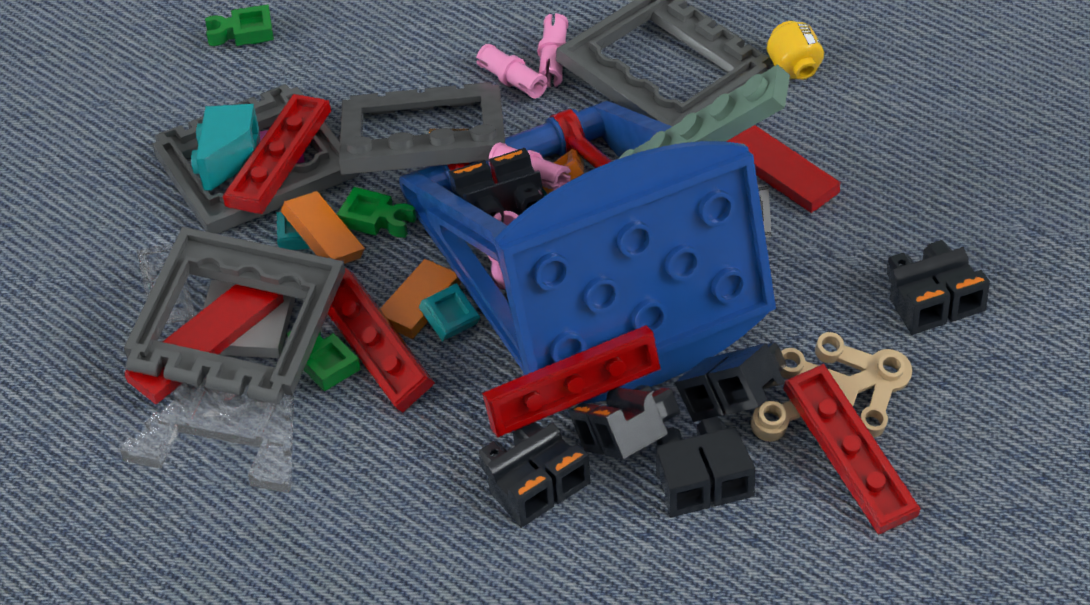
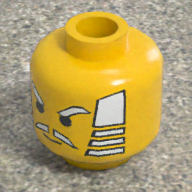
M786 21L779 24L773 29L767 41L766 50L774 66L779 65L790 74V79L804 80L813 76L824 59L822 45L812 27L804 22Z

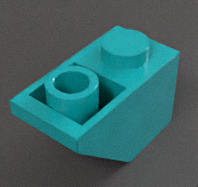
M254 104L205 106L203 123H198L196 127L198 150H192L191 155L193 173L200 174L203 190H213L239 173L258 146L260 131Z

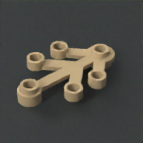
M826 332L818 338L815 347V354L819 360L825 363L838 361L861 370L859 373L848 376L828 369L851 405L854 406L858 393L874 387L870 405L862 411L860 418L873 437L880 436L888 423L886 409L891 394L905 388L911 379L912 366L905 355L896 350L883 349L871 355L845 346L843 339L836 333ZM832 344L837 351H826L822 345ZM786 348L781 351L785 360H793L798 365L795 368L786 366L781 370L780 373L783 378L790 379L818 366L805 361L804 355L795 348ZM883 365L891 366L897 372L890 373L884 369ZM791 400L782 404L776 401H765L760 407L755 408L751 420V428L759 439L769 442L776 441L784 436L789 422L801 416ZM772 413L778 416L779 420L769 421L765 418L764 414ZM874 417L880 422V425L871 426L867 423L866 418Z

